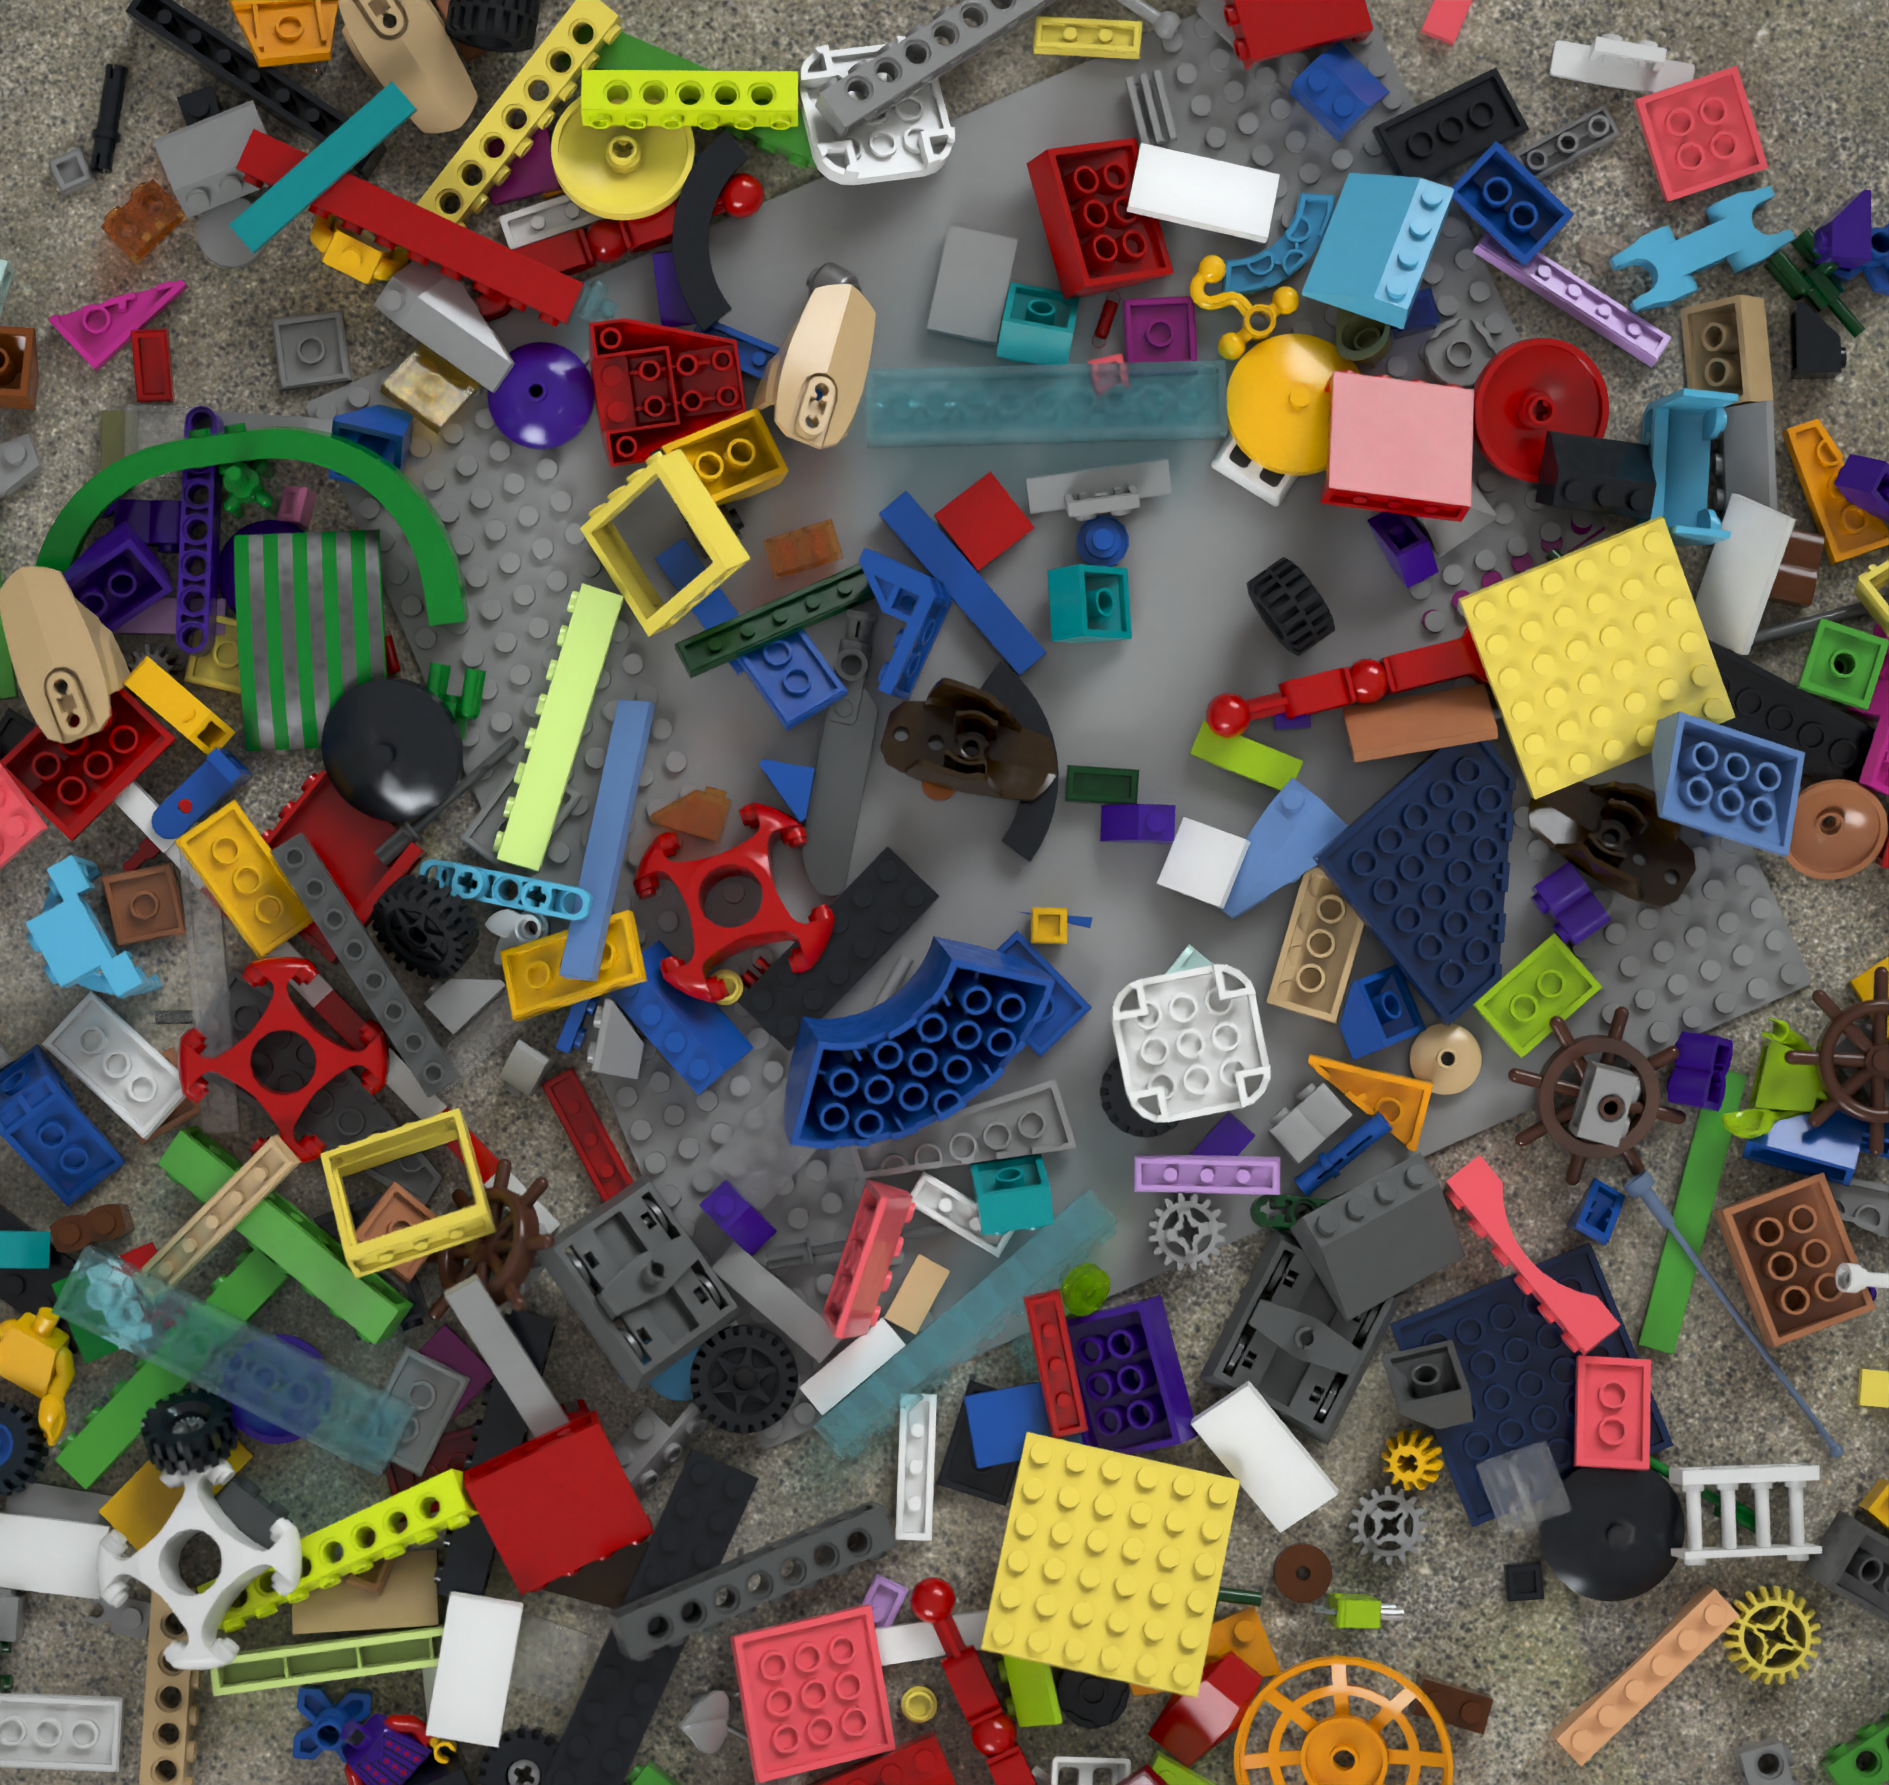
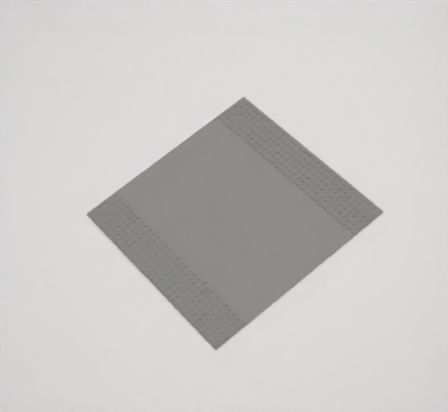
M1368 5L1367 9L1373 31L1366 40L1352 43L1350 38L1255 62L1252 68L1246 71L1243 61L1237 59L1234 48L1196 13L1181 20V26L1172 39L1160 38L1156 32L1142 37L1140 59L1095 57L949 121L950 127H955V142L946 164L936 173L924 177L861 185H841L823 176L763 202L757 213L750 217L738 218L731 216L711 225L709 228L708 246L712 271L723 297L732 308L728 314L717 322L780 348L809 300V288L806 286L809 274L813 269H819L829 262L857 276L859 287L862 290L861 294L868 300L876 312L873 344L863 392L848 434L836 446L817 449L787 437L774 421L775 405H770L760 410L789 472L781 484L748 498L725 504L728 511L733 508L736 509L744 525V528L739 530L742 536L740 543L751 558L719 586L739 615L859 564L858 560L864 547L931 576L879 516V513L904 491H907L962 555L963 553L936 520L934 514L990 471L1034 526L1033 531L978 572L1047 652L1019 677L1039 703L1048 721L1057 752L1059 772L1055 811L1047 834L1031 862L1001 841L1016 815L1019 800L1000 799L956 791L951 798L945 801H934L925 795L922 789V781L903 774L887 765L880 749L890 712L904 701H925L929 691L940 679L950 678L980 689L1000 661L1014 673L1015 671L952 600L951 607L909 700L890 696L878 690L881 683L878 681V676L883 665L887 661H891L896 650L893 648L894 639L901 628L905 629L907 623L882 612L876 598L849 609L878 615L877 621H874L872 625L869 643L873 647L869 672L865 682V689L878 708V716L847 883L843 892L888 846L940 897L822 1019L846 1017L871 1009L899 956L902 954L913 960V963L900 984L898 992L922 964L933 936L996 951L1017 930L1031 944V915L1020 913H1031V907L1067 908V916L1092 917L1090 928L1067 923V944H1031L1083 997L1092 1009L1041 1058L1026 1044L1020 1053L1017 1052L1004 1068L1005 1072L986 1091L983 1089L966 1102L967 1106L964 1107L966 1108L1056 1079L1077 1147L1041 1153L1050 1184L1054 1224L1046 1225L1037 1230H1015L999 1258L948 1227L945 1232L938 1235L917 1239H904L898 1258L893 1257L889 1267V1271H892L889 1288L886 1292L881 1291L877 1305L881 1306L878 1320L885 1317L918 1254L950 1270V1273L916 1335L885 1319L906 1346L823 1416L799 1387L859 1336L841 1339L820 1364L718 1276L743 1312V1315L725 1328L737 1325H752L769 1330L788 1346L797 1366L798 1387L791 1407L778 1422L762 1431L755 1432L758 1442L763 1449L777 1446L1030 1333L1023 1301L1025 1296L1058 1289L1061 1293L1066 1317L1176 1268L1175 1260H1172L1168 1265L1163 1264L1166 1256L1164 1252L1158 1255L1153 1253V1250L1158 1246V1242L1148 1241V1236L1156 1234V1229L1148 1226V1222H1157L1159 1217L1153 1210L1157 1208L1164 1211L1166 1209L1164 1204L1165 1198L1171 1200L1173 1204L1176 1203L1177 1193L1134 1192L1135 1154L1189 1155L1228 1111L1183 1119L1175 1128L1160 1136L1136 1137L1122 1132L1110 1122L1101 1105L1100 1087L1102 1076L1108 1065L1118 1057L1111 1011L1117 994L1126 985L1141 978L1164 975L1188 944L1213 964H1227L1240 970L1251 980L1255 989L1269 1065H1271V1079L1264 1094L1255 1103L1229 1111L1255 1134V1137L1238 1156L1281 1157L1280 1194L1307 1197L1298 1187L1294 1178L1318 1161L1317 1156L1320 1153L1324 1152L1326 1154L1350 1133L1354 1132L1371 1118L1369 1114H1366L1348 1099L1344 1093L1324 1079L1307 1063L1309 1054L1415 1079L1410 1068L1409 1056L1412 1044L1420 1033L1353 1060L1340 1029L1352 982L1396 964L1366 926L1337 1025L1266 1003L1303 874L1299 880L1292 884L1289 882L1270 894V898L1232 920L1214 905L1157 884L1172 844L1100 842L1101 805L1106 804L1065 802L1067 765L1139 770L1137 804L1176 805L1174 839L1183 817L1246 839L1268 805L1280 791L1189 755L1203 720L1206 721L1208 704L1215 696L1222 693H1234L1240 695L1244 700L1280 692L1278 687L1280 683L1347 666L1349 668L1360 659L1371 658L1379 661L1383 657L1461 638L1464 629L1467 627V622L1460 603L1458 602L1457 610L1452 606V597L1457 591L1465 590L1471 594L1483 589L1481 580L1488 571L1500 573L1503 580L1520 574L1515 572L1511 566L1513 556L1521 557L1529 553L1533 559L1532 568L1549 562L1546 559L1548 554L1541 547V539L1546 542H1555L1561 536L1563 544L1559 552L1566 555L1568 554L1566 552L1602 527H1605L1599 513L1551 507L1535 502L1538 483L1517 480L1497 470L1483 456L1473 436L1472 480L1498 518L1440 558L1437 557L1432 549L1439 572L1407 588L1392 570L1368 525L1367 520L1378 515L1381 511L1320 504V492L1326 481V470L1311 475L1298 476L1281 505L1274 507L1212 468V460L1230 433L1224 410L1225 391L1228 381L1240 359L1251 348L1260 343L1248 341L1245 344L1244 354L1236 360H1227L1220 355L1217 344L1221 336L1229 332L1237 333L1241 329L1244 316L1234 306L1206 310L1195 304L1197 369L1127 372L1130 390L1097 398L1094 396L1087 361L1122 353L1126 368L1123 299L1190 296L1189 286L1191 279L1198 272L1199 262L1204 257L1216 255L1223 259V261L1241 259L1260 253L1275 244L1283 236L1294 218L1299 193L1335 195L1334 212L1349 173L1396 176L1372 130L1375 126L1414 108ZM1339 42L1390 91L1340 142L1311 114L1304 116L1275 87L1249 113H1244L1239 117L1236 126L1239 131L1232 132L1228 128L1265 89L1273 87L1276 80L1289 93L1292 82L1317 57ZM1159 69L1161 71L1177 140L1156 145L1157 147L1280 174L1266 243L1159 219L1174 273L1166 277L1112 290L1116 292L1109 293L1110 291L1093 296L1080 297L1067 369L1058 367L1047 368L1041 364L1025 361L1014 362L1007 358L997 357L1000 331L997 345L927 331L948 225L1018 239L1010 282L1061 291L1026 163L1047 149L1136 137L1140 148L1141 143L1125 83L1126 77H1137L1139 74H1149ZM1154 81L1149 82L1161 133L1166 135L1167 131ZM1137 85L1135 88L1148 139L1154 138L1142 86ZM1270 114L1272 117L1268 118L1265 125L1261 126L1264 117ZM1445 174L1430 180L1450 187ZM1453 199L1404 329L1391 326L1390 330L1393 340L1391 349L1383 359L1377 362L1376 368L1371 369L1367 365L1353 361L1362 375L1375 376L1382 374L1388 375L1393 379L1406 381L1420 379L1428 384L1440 385L1430 376L1424 363V348L1430 334L1439 324L1452 318H1462L1480 323L1490 332L1496 345V354L1510 344L1520 341L1484 259L1473 253L1477 244L1459 205ZM672 243L583 281L582 283L585 284L586 288L569 325L560 322L558 327L547 324L538 319L540 312L529 307L526 308L525 312L516 310L487 324L489 328L494 329L508 353L525 344L549 342L567 348L580 359L589 348V323L627 318L661 325L652 253L672 251ZM1319 247L1310 260L1286 281L1266 291L1244 296L1253 306L1256 304L1269 306L1272 303V296L1276 289L1288 286L1297 291L1300 298L1299 307L1291 314H1280L1276 317L1275 328L1268 339L1283 334H1306L1319 337L1336 346L1338 307L1301 295ZM1223 279L1217 283L1207 282L1203 288L1205 294L1214 296L1222 293ZM1108 295V300L1119 304L1105 343L1104 339H1099L1097 336L1093 337ZM1257 315L1249 319L1251 327L1257 331H1264L1268 328V323L1262 316ZM696 324L673 328L693 331ZM429 348L310 400L306 404V410L311 418L334 419L335 416L378 404L414 412L412 441L404 474L427 497L450 535L458 556L464 581L469 618L465 622L429 626L418 563L403 530L391 513L365 488L360 485L337 481L359 530L380 529L382 583L426 684L430 662L451 666L447 688L448 695L462 697L466 668L486 671L480 715L475 720L468 719L466 739L462 741V766L466 775L471 773L510 737L514 736L519 741V744L472 785V789L482 809L524 753L529 756L530 749L524 748L530 727L535 729L538 727L541 715L535 714L541 693L547 695L551 685V681L546 680V675L551 659L558 660L562 647L557 646L556 643L562 625L569 626L573 614L567 611L572 592H579L583 583L622 595L580 528L590 519L588 515L590 511L603 503H608L607 496L621 486L628 485L626 478L635 471L646 468L648 465L644 462L615 467L609 466L600 434L595 401L588 423L568 443L545 450L530 449L518 445L506 437L492 419L488 406V389ZM741 373L746 410L749 411L752 410V404L760 380ZM535 386L531 391L532 397H540L543 393V388ZM805 420L808 427L814 428L812 422ZM1236 444L1229 458L1238 466L1246 468L1250 464L1251 459ZM1168 458L1172 494L1139 498L1140 508H1133L1130 514L1120 516L1111 515V512L1096 514L1108 515L1118 519L1125 526L1129 535V547L1125 557L1113 567L1128 569L1132 639L1088 643L1052 642L1047 570L1077 564L1087 565L1080 558L1076 549L1077 534L1080 527L1087 520L1079 521L1075 517H1069L1066 509L1030 514L1025 477ZM1263 468L1260 473V479L1272 487L1278 486L1284 477V474L1272 472L1266 468ZM660 478L653 482L612 520V523L664 604L672 599L678 591L656 562L655 558L685 538L705 568L713 563L710 557L704 559ZM1571 519L1580 528H1586L1592 524L1591 530L1585 535L1574 533L1570 525ZM1607 529L1576 550L1610 537ZM1282 557L1294 562L1309 578L1328 606L1335 625L1334 632L1300 656L1288 651L1270 631L1254 607L1247 589V582ZM624 599L567 783L568 786L581 794L582 797L550 839L540 873L526 871L523 876L574 886L579 885L618 700L651 702L655 705L611 914L613 915L625 910H630L634 913L641 953L660 940L673 956H677L678 959H684L685 964H688L694 954L693 929L689 909L678 888L671 881L662 879L658 881L660 888L656 891L657 894L654 897L640 900L639 896L635 893L632 883L643 854L658 834L668 831L670 833L675 831L680 844V848L676 850L677 855L668 858L669 861L685 862L719 855L737 847L752 838L759 830V827L751 830L750 825L744 826L739 809L744 808L743 806L753 802L771 806L796 819L759 766V763L766 759L811 767L816 770L827 707L786 731L747 674L743 672L738 676L728 662L690 679L675 650V643L705 631L692 611H689L672 627L648 637ZM1428 610H1437V611H1431V612H1429V613L1426 615V617H1425V619H1424V624H1425V626H1426V628H1427V630H1426V629L1424 628L1423 624H1422V617H1423L1424 613H1425L1426 611H1428ZM846 611L804 629L833 671L840 639L845 638L848 617L845 615ZM861 622L859 623V626H858V632H857V637H856V638L859 637ZM857 656L847 657L842 664L844 673L847 675L858 674L862 668L861 659ZM1463 677L1401 693L1385 695L1379 701L1478 685V683L1471 678ZM1485 687L1490 705H1497L1492 689ZM1356 701L1354 704L1347 705L1344 707L1360 705L1364 703ZM1343 707L1312 714L1311 728L1274 730L1273 716L1250 721L1249 727L1241 736L1302 760L1303 763L1296 781L1320 798L1348 826L1436 750L1354 763L1348 752L1350 743L1343 719ZM1503 718L1495 720L1498 738L1489 741L1517 776L1516 791H1513L1511 812H1514L1513 833L1508 849V863H1510L1508 892H1505L1504 913H1506L1504 943H1501L1500 953L1502 978L1552 933H1555L1552 926L1556 923L1548 912L1544 915L1541 914L1532 902L1531 897L1534 895V892L1531 888L1569 861L1529 830L1528 810L1531 793ZM898 732L895 738L903 741L908 738V735L905 732ZM939 741L928 743L929 747L933 750H939L943 747ZM1683 825L1679 838L1694 852L1696 870L1678 901L1663 908L1649 906L1627 898L1602 885L1574 866L1590 891L1608 913L1611 921L1575 946H1572L1569 941L1565 943L1569 950L1602 986L1597 993L1564 1021L1573 1039L1587 1035H1608L1614 1012L1618 1007L1622 1006L1629 1011L1622 1040L1635 1047L1647 1058L1669 1046H1674L1682 1031L1701 1034L1804 988L1811 983V976L1751 846L1720 836L1702 838L1701 830ZM782 839L775 843L772 851V860L779 898L793 919L799 923H809L808 916L812 914L811 910L825 904L830 906L842 893L837 896L819 894L811 884L804 867L802 846L791 849L790 846L783 845ZM1633 856V860L1637 865L1643 866L1646 864L1642 856ZM1664 874V878L1668 883H1676V878L1673 874ZM742 876L727 877L714 885L707 895L705 902L706 918L715 925L726 928L737 927L752 920L760 909L763 899L762 887L754 880ZM514 882V885H515V887H516V889H517V891H518V886H517V884ZM545 915L550 924L549 935L569 929L571 920ZM531 921L536 933L538 930L537 924L534 921ZM795 941L768 943L747 948L715 965L708 972L707 978H710L713 973L722 969L732 970L740 977L749 969L755 976L760 978L762 974L753 964L757 968H762L755 961L762 956L770 965H773ZM1404 975L1425 1027L1428 1028L1442 1023ZM744 985L741 997L749 990ZM609 993L600 995L598 1006L604 1007L605 999L615 1000ZM737 1001L731 1005L715 1004L751 1043L754 1049L703 1094L697 1095L688 1083L656 1054V1047L646 1038L643 1039L647 1045L640 1080L597 1072L641 1175L644 1176L646 1174L711 1268L732 1245L734 1240L699 1205L726 1179L777 1230L753 1255L765 1268L768 1269L765 1249L806 1242L805 1238H809L811 1246L847 1240L867 1179L859 1180L849 1146H836V1149H818L789 1144L784 1128V1101L794 1048L789 1052ZM1470 1006L1452 1024L1465 1028L1477 1040L1482 1055L1480 1072L1475 1081L1467 1089L1459 1093L1440 1095L1431 1092L1416 1152L1409 1150L1405 1144L1388 1131L1342 1168L1340 1176L1336 1179L1331 1177L1311 1193L1309 1198L1331 1199L1360 1186L1418 1153L1425 1157L1535 1108L1536 1088L1510 1081L1508 1072L1512 1068H1518L1540 1074L1548 1058L1561 1047L1553 1031L1523 1058L1519 1059L1474 1006ZM596 1011L593 1016L587 1014L582 1027L588 1030L584 1040L587 1051H589L591 1041L597 1042L599 1028L594 1027ZM627 1015V1017L629 1018V1020L631 1021V1023L634 1025V1027L636 1028V1030L638 1031V1033L645 1036V1034L638 1028V1026H637V1025L631 1020V1018ZM1444 1052L1441 1056V1062L1446 1066L1451 1065L1454 1061L1453 1055L1450 1052ZM1603 1052L1591 1053L1583 1057L1587 1064L1588 1060L1600 1063ZM1617 1055L1614 1067L1624 1068L1631 1065L1625 1058ZM1571 1064L1559 1077L1561 1080L1582 1084ZM1311 1082L1315 1086L1324 1083L1350 1111L1352 1116L1304 1160L1296 1164L1267 1132L1273 1126L1269 1120L1283 1107H1286L1289 1111L1300 1102L1296 1095ZM1554 1093L1553 1099L1561 1096V1094ZM969 1164L923 1170L975 1201ZM923 1171L868 1179L911 1193ZM1182 1193L1185 1201H1189L1192 1193ZM1195 1193L1198 1196L1197 1203L1199 1204L1207 1198L1211 1200L1208 1208L1210 1212L1220 1209L1221 1213L1215 1218L1216 1222L1226 1223L1225 1228L1218 1230V1235L1226 1238V1242H1217L1215 1245L1217 1249L1263 1229V1227L1253 1222L1250 1215L1251 1204L1262 1195ZM1267 1202V1205L1262 1206L1260 1210L1266 1213L1269 1220V1217L1275 1214L1285 1215L1286 1208L1282 1210L1271 1209L1269 1202ZM1297 1205L1294 1215L1308 1209V1207ZM915 1208L910 1223H904L901 1232L941 1223ZM1190 1208L1192 1218L1198 1222L1208 1221L1202 1212L1195 1208ZM1176 1210L1167 1217L1163 1229L1172 1227L1177 1219ZM1183 1215V1229L1178 1230L1177 1235L1185 1238L1190 1249L1189 1241H1191V1235L1196 1233V1227H1190L1188 1221L1185 1220V1215ZM1211 1234L1203 1236L1197 1244L1198 1253L1207 1246ZM1175 1241L1166 1242L1167 1247L1173 1253L1184 1256L1181 1245ZM842 1252L813 1257L814 1266L806 1263L769 1271L821 1315ZM740 1369L735 1373L734 1381L739 1388L748 1389L754 1384V1376L749 1370Z

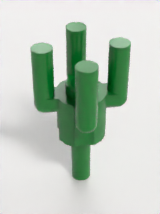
M266 459L255 460L251 467L246 463H236L233 465L227 463L219 466L218 471L223 477L225 490L230 493L224 501L223 507L232 517L240 519L245 515L243 503L257 502L271 514L279 511L280 503L270 493L265 491L263 477L270 479L275 475V468Z
M430 662L427 689L436 694L449 708L458 724L462 741H465L468 719L475 720L480 715L486 671L466 668L462 697L448 695L447 688L451 666Z

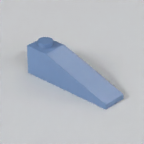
M1292 777L1268 805L1246 837L1250 845L1224 909H1219L1234 920L1270 898V894L1289 882L1292 884L1299 880L1302 874L1318 865L1312 857L1346 829L1348 825L1320 798Z

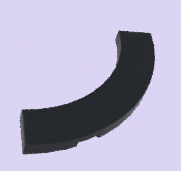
M727 129L708 146L690 171L676 206L673 223L672 247L677 280L684 301L703 332L732 310L717 285L711 267L708 246L709 228L716 201L729 179L749 160L748 155Z
M1000 661L980 689L991 693L1000 703L1006 705L1022 727L1050 738L1056 757L1057 773L1055 780L1033 802H1019L1010 828L1001 840L1023 858L1031 862L1047 834L1055 811L1059 777L1057 752L1048 721L1039 703L1021 679Z

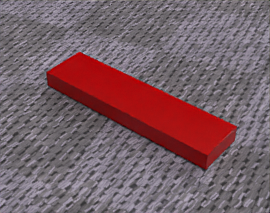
M571 1067L541 1083L547 1098L603 1203L634 1183L575 1069Z
M1058 1289L1025 1296L1023 1301L1051 1437L1061 1438L1088 1431L1061 1293Z

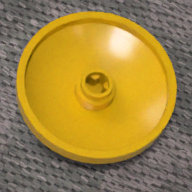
M1283 334L1266 339L1255 345L1237 363L1225 391V418L1229 431L1239 448L1257 464L1279 474L1304 476L1326 470L1330 393L1325 392V386L1333 371L1352 370L1357 374H1361L1353 361L1343 359L1338 354L1335 345L1312 335Z

